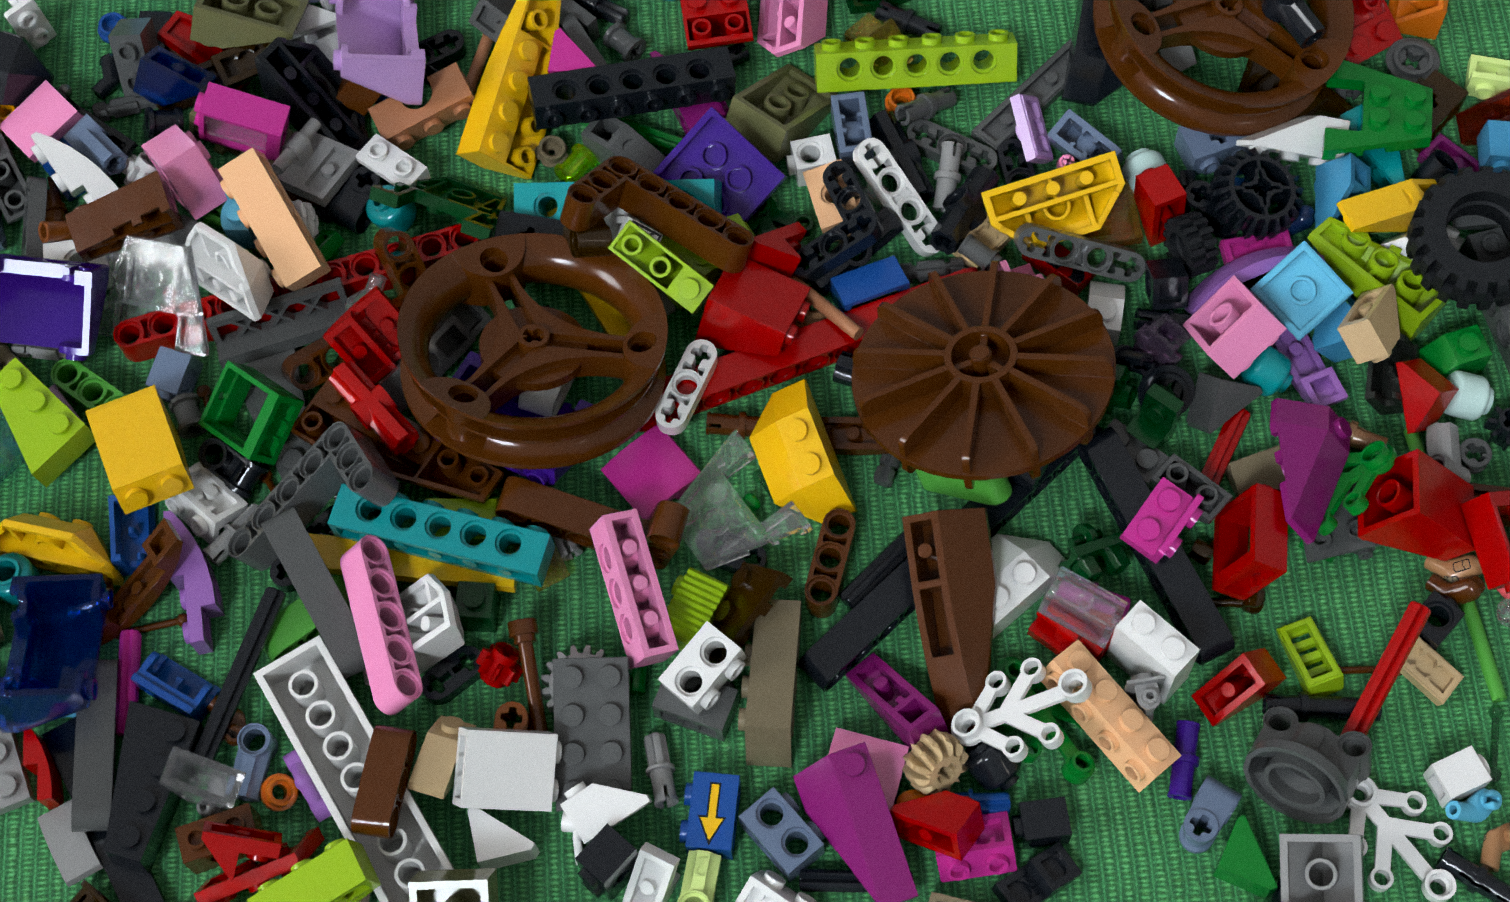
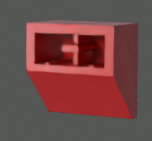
M680 0L688 50L754 41L747 0Z

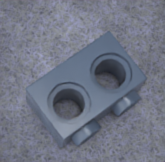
M773 787L738 817L742 829L790 883L799 876L801 869H807L825 853L824 843L822 842L825 836L814 822L810 820L808 823H805L797 814L800 810L799 806L787 792L781 795ZM769 811H777L783 816L778 824L772 826L765 824L762 821V817ZM794 839H801L808 845L807 849L801 854H792L786 847Z

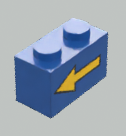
M694 771L693 783H686L684 805L690 806L688 820L681 821L679 842L685 843L687 855L689 850H704L721 855L722 859L733 860L742 786L740 775Z

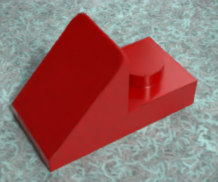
M795 222L755 236L748 259L791 278L801 261V257L796 251L801 248L800 242L807 230L799 222Z
M204 821L201 839L230 881L233 882L239 853L246 854L248 859L259 862H267L270 858L279 859L282 833Z

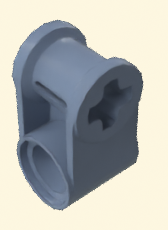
M1208 775L1197 792L1180 828L1179 841L1182 847L1194 854L1207 851L1212 846L1223 825L1227 824L1242 794ZM1197 827L1204 829L1200 836L1193 833Z

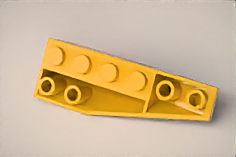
M516 0L500 32L477 88L456 153L458 156L484 169L527 180L532 178L537 162L535 148L539 146L547 129L536 130L529 101L527 77L548 74L554 32L559 29L561 0Z

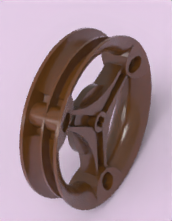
M1093 0V21L1099 46L1112 71L1121 83L1148 108L1160 116L1191 130L1220 136H1248L1295 119L1315 100L1323 85L1333 76L1345 59L1353 36L1354 9L1352 0H1305L1307 6L1326 29V33L1321 39L1305 49H1302L1296 40L1277 22L1268 19L1264 15L1261 7L1264 0H1173L1172 5L1154 12H1150L1137 0ZM1172 24H1177L1178 26L1164 31L1160 30V28ZM1177 46H1195L1217 57H1245L1279 77V85L1273 89L1249 93L1214 88L1198 82L1177 70L1157 51Z
M517 233L487 238L461 247L439 259L418 277L406 294L399 311L397 339L401 354L400 378L408 407L417 421L435 439L448 448L480 462L513 469L533 470L565 467L597 458L616 449L640 431L655 412L663 394L666 378L665 351L668 339V322L663 302L657 290L647 278L613 252H611L610 256L573 258L570 247L563 235ZM526 284H550L590 294L617 310L631 328L626 336L610 335L584 329L570 315L554 308L540 306L524 289ZM512 300L515 308L508 310L504 302ZM460 303L474 306L489 305L494 318L485 326L480 336L479 356L482 363L481 366L466 381L450 377H437L432 369L429 358V343L437 325L450 310ZM606 376L622 378L623 384L610 396L578 411L548 417H518L495 413L499 407L525 391L553 389L566 384L575 377Z

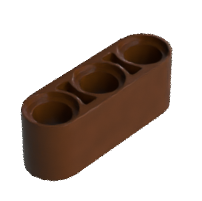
M836 508L825 515L805 584V606L807 611L817 618H826L835 612L853 551L856 521L854 516L845 509ZM835 526H844L848 529L842 535H836L830 530ZM833 558L839 562V565L834 568H827L821 563L825 559ZM819 591H824L831 596L823 602H818L812 598Z
M378 724L375 726L352 812V833L392 839L394 837L416 750L417 733L415 730Z

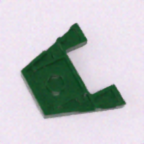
M447 176L417 180L415 187L402 182H396L394 189L391 190L383 188L380 184L371 186L369 199L395 209L411 202L425 205L426 210L430 213L439 215L447 213L455 216L456 221L462 224L461 233L483 240L493 237L500 210L505 211L508 197Z

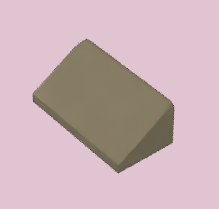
M1280 445L1228 464L1225 475L1236 497L1255 483L1266 484L1273 489L1280 490L1279 484L1285 481V476L1281 465L1276 463L1274 452L1280 450Z

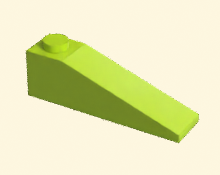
M1333 217L1327 218L1307 237L1317 251L1323 255L1325 261L1354 292L1353 295L1356 299H1358L1361 293L1393 284L1396 290L1400 333L1407 336L1410 341L1418 336L1446 305V303L1436 298L1438 295L1436 290L1432 288L1430 291H1427L1420 284L1423 276L1421 274L1418 276L1413 274L1410 268L1412 259L1401 255L1402 249L1392 244L1389 248L1371 241L1368 233L1351 232L1345 223Z

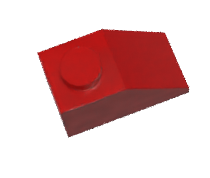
M1168 164L1156 168H1148L1141 174L1136 175L1134 199L1150 247L1166 240L1163 236V230H1166L1164 224L1168 219L1185 213L1187 193Z
M1264 647L1242 653L1191 696L1214 727L1262 699L1264 693L1268 694L1287 678Z
M947 790L898 803L890 809L899 838L960 861L963 860L985 829L980 802L968 796H961Z

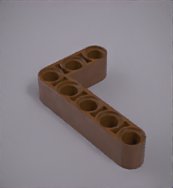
M612 156L570 185L567 190L560 221L566 228L572 231L583 232L589 230L619 207L725 272L739 273L745 268L754 242V236L749 230L627 157Z
M384 227L375 234L373 245L398 297L391 301L400 310L409 289L427 269L413 240L407 233L394 227ZM397 236L399 238V246L397 250L389 253L387 243L390 238ZM408 267H413L414 277L410 282L404 283L402 279L403 272ZM322 337L289 355L284 360L281 371L283 377L293 386L300 390H309L327 381L330 375H332L333 369L345 361L338 354L336 360L330 363L326 362V353L332 347ZM307 364L308 372L306 376L302 379H295L294 373L299 365Z
M514 476L506 478L495 510L497 516L505 518L512 523L524 527L528 525L539 526L547 530L551 536L595 550L589 529L602 515L621 512L602 504ZM659 501L647 520L640 518L654 568L658 570L664 569L680 547L688 520L689 509L677 502Z

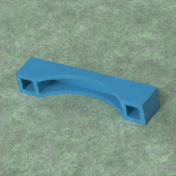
M1352 153L1316 166V180L1314 182L1315 213L1313 216L1315 229L1329 217L1344 223L1343 216L1336 204L1341 200L1371 191V167ZM1353 295L1314 328L1312 337L1314 350L1334 363L1353 357L1337 330L1356 302Z

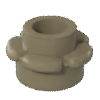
M546 136L540 141L539 146L535 148V156L538 160H541L542 165L554 168L557 164L562 165L566 162L568 158V153H566L567 145L558 136ZM553 150L555 154L550 155L549 151Z

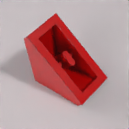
M1421 358L1396 362L1407 434L1426 431V427L1439 420L1459 388Z

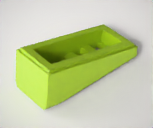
M1311 616L1276 629L1277 636L1304 692H1308V695L1327 696L1344 688V675ZM1309 633L1310 638L1292 643V639ZM1316 648L1315 651L1299 656L1298 654L1308 649ZM1322 661L1323 663L1309 670L1306 669L1307 666Z

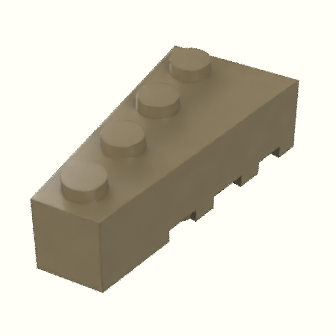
M770 599L769 602L773 607L765 617L760 615L749 627L750 635H753L752 644L745 645V655L747 657L744 663L745 666H750L749 676H742L741 698H747L746 708H739L738 731H745L747 765L792 768V737H794L795 724L794 700H796L797 695L796 667H798L801 636V601Z

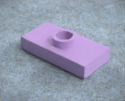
M1024 94L1010 97L1017 124L1015 131L1022 143L1026 162L1046 164L1053 161L1054 157L1047 137L1038 98Z

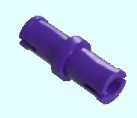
M1176 721L1177 728L1174 747L1182 756L1171 767L1170 785L1167 794L1171 799L1181 801L1192 800L1195 768L1199 767L1200 758L1196 754L1201 726L1194 721Z

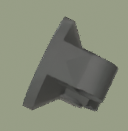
M1283 706L1268 709L1263 716V728L1246 756L1243 770L1250 787L1260 799L1274 810L1292 819L1307 823H1331L1343 816L1358 785L1371 775L1372 742L1362 732L1350 731L1337 736L1328 728L1310 722L1299 723L1297 714L1290 708Z

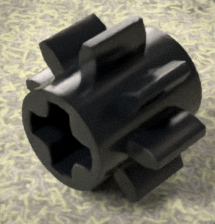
M1496 406L1491 413L1492 418L1487 419L1483 428L1490 430L1488 442H1494L1501 446L1502 451H1505L1510 446V407L1502 410Z

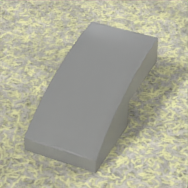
M72 799L37 818L52 857L68 887L104 868L88 833L72 832Z

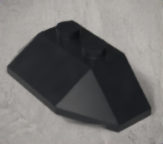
M1078 0L1061 100L1094 107L1104 98L1121 88L1123 84L1112 71L1099 46L1093 21V0Z
M0 29V104L19 106L45 80L53 86L55 76L45 67L41 58L25 37Z
M276 37L254 58L263 93L269 100L291 106L289 122L298 132L310 118H315L321 123V128L316 133L355 150H358L363 142L369 138L368 131L365 130V116L347 108L341 101L336 99L343 78L340 77L338 70H333V64L317 45Z

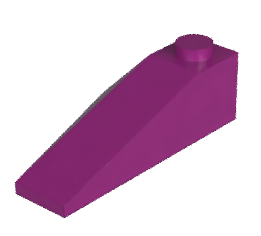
M1276 398L1271 401L1270 430L1271 435L1274 437L1278 436L1280 450L1274 452L1275 461L1281 465L1285 476V481L1279 484L1285 521L1308 545L1314 542L1348 458L1352 430L1347 420L1343 417H1338L1330 406Z
M865 742L828 754L793 776L806 815L817 825L827 838L828 843L838 852L875 902H906L918 897L888 804Z

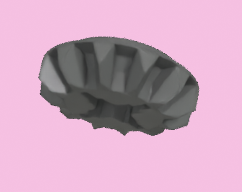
M1404 38L1394 42L1389 47L1384 63L1387 65V74H1393L1395 77L1416 83L1419 78L1422 77L1426 80L1434 70L1438 71L1440 58L1435 48L1428 42L1417 38ZM1408 58L1411 62H1418L1415 69L1412 65H1405Z

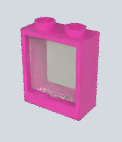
M208 82L206 92H199L195 102L194 112H196L194 125L199 126L200 139L243 152L253 147L264 153L267 159L275 161L281 154L282 146L286 140L291 106Z

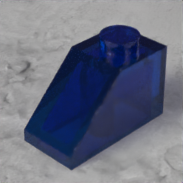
M157 45L140 58L133 92L145 97L149 102L163 107L198 95L199 92H203L207 88L208 82H215L217 75Z

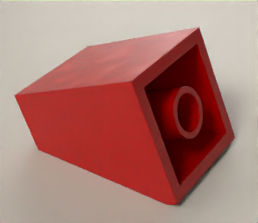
M747 259L743 271L739 273L723 271L707 298L695 340H708L717 349L778 356L784 344L791 346L799 329L795 325L796 322L800 321L803 323L811 307V303L806 301L811 287Z
M1415 449L1397 457L1393 467L1387 473L1377 475L1365 494V497L1369 500V506L1363 513L1358 515V537L1360 539L1442 561H1447L1475 550L1460 505L1474 499V486L1420 449Z

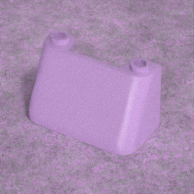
M328 0L329 4H335L338 49L333 50V70H340L341 78L404 104L421 105L426 58L425 49H419L416 24L417 3H414L415 0Z

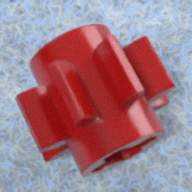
M506 642L491 644L489 649L483 647L476 660V663L481 665L478 670L480 678L487 685L494 688L509 687L511 682L517 683L523 672L522 666L519 665L521 659L518 649Z

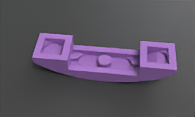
M1297 246L1264 249L1227 263L1205 278L1189 294L1188 308L1184 309L1193 315L1233 275L1243 283L1269 272ZM1316 252L1324 260L1323 255Z
M1286 329L1279 336V339L1271 345L1291 360L1292 368L1290 374L1293 375L1291 383L1306 403L1331 406L1348 398L1332 366L1326 368L1318 352L1314 350V345L1308 334L1299 342Z

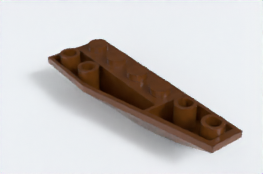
M328 379L295 421L290 432L313 446L333 423L338 421L344 422L371 439L397 480L485 504L505 476L504 472L490 464L466 457L437 441L423 426L405 417L406 420L417 430L420 437L411 450L405 454L402 453L395 456L373 430L368 431L351 411L350 405L335 390Z
M987 508L936 510L902 517L911 585L926 665L936 707L939 708L950 734H952L951 722L954 715L962 709H972L986 686V677L990 674L998 581ZM975 725L970 726L967 732H970Z

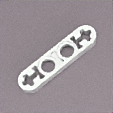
M876 138L863 140L853 151V161L882 205L898 219L904 229L901 232L913 250L923 257H930L938 253L939 250H935L931 244L925 246L922 242L925 236L931 234L938 222L887 147ZM873 149L876 155L873 159L867 161L864 154ZM884 163L886 168H883L875 175L873 171ZM883 175H891L896 179L897 189L895 192H889L883 188ZM903 203H909L915 207L917 211L915 220L911 221L903 217L901 213ZM923 221L925 225L914 232L912 227Z

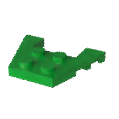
M1343 60L1338 70L1326 82V87L1362 91L1361 131L1325 128L1322 160L1335 159L1336 154L1349 152L1356 154V156H1363L1364 150L1384 148L1385 152L1429 147L1432 138L1433 88Z

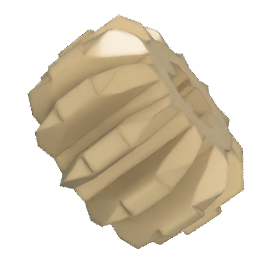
M937 729L931 731L929 735L922 733L920 741L916 744H911V752L903 756L906 764L903 766L902 771L911 782V785L924 795L939 793L942 790L950 791L951 785L954 782H960L958 777L968 769L965 762L969 755L965 752L960 741L954 735L948 734L946 731L940 732Z

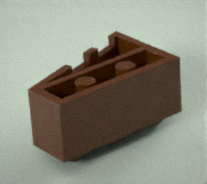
M158 171L144 176L89 204L80 205L65 215L76 251L85 262L184 229L172 191Z

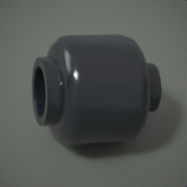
M983 742L966 748L969 757L965 765L983 789L994 790L999 788L1001 791H1004L1018 781L1019 776L1017 772L1021 767L1022 761L1011 762L1001 750ZM1012 747L1010 753H1015L1016 751Z

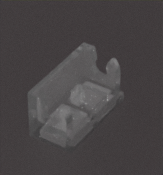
M1061 565L1047 589L1037 612L1104 649L1115 626L1120 622L1128 602Z

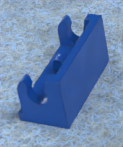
M895 255L830 278L832 301L842 312L851 310L852 306L893 291L901 292L910 288V282Z
M110 495L108 496L111 563L122 576L132 575L147 557L142 544L156 528L155 505L152 504L125 515L116 496Z
M153 651L147 657L136 673L134 672L130 678L143 692L181 715L198 720L201 723L209 713L206 710L207 706L216 694L219 695L221 688L156 651Z

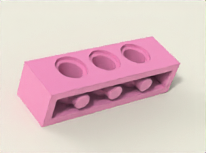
M637 509L602 515L589 530L626 656H629L630 669L664 662L676 653L679 648Z

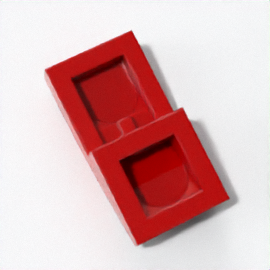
M32 728L24 729L23 766L34 775H37V801L49 810H52L64 803L61 775L44 739Z

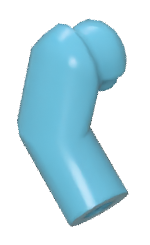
M1479 789L1464 802L1455 800L1448 802L1445 812L1447 817L1452 820L1472 823L1482 822L1493 810H1498L1501 807L1502 796L1494 789Z

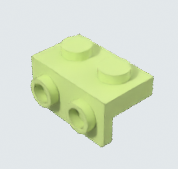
M1471 54L1468 60L1465 90L1469 92L1467 96H1473L1481 100L1491 99L1510 103V60Z

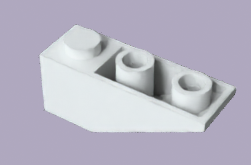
M1322 115L1301 116L1236 141V146L1249 149L1255 147L1259 155H1261L1262 151L1268 149L1269 152L1279 153L1283 161L1299 162V157L1308 159V165L1318 166L1331 161L1322 160L1325 128L1349 130L1350 121ZM1345 153L1336 154L1335 159L1344 156Z

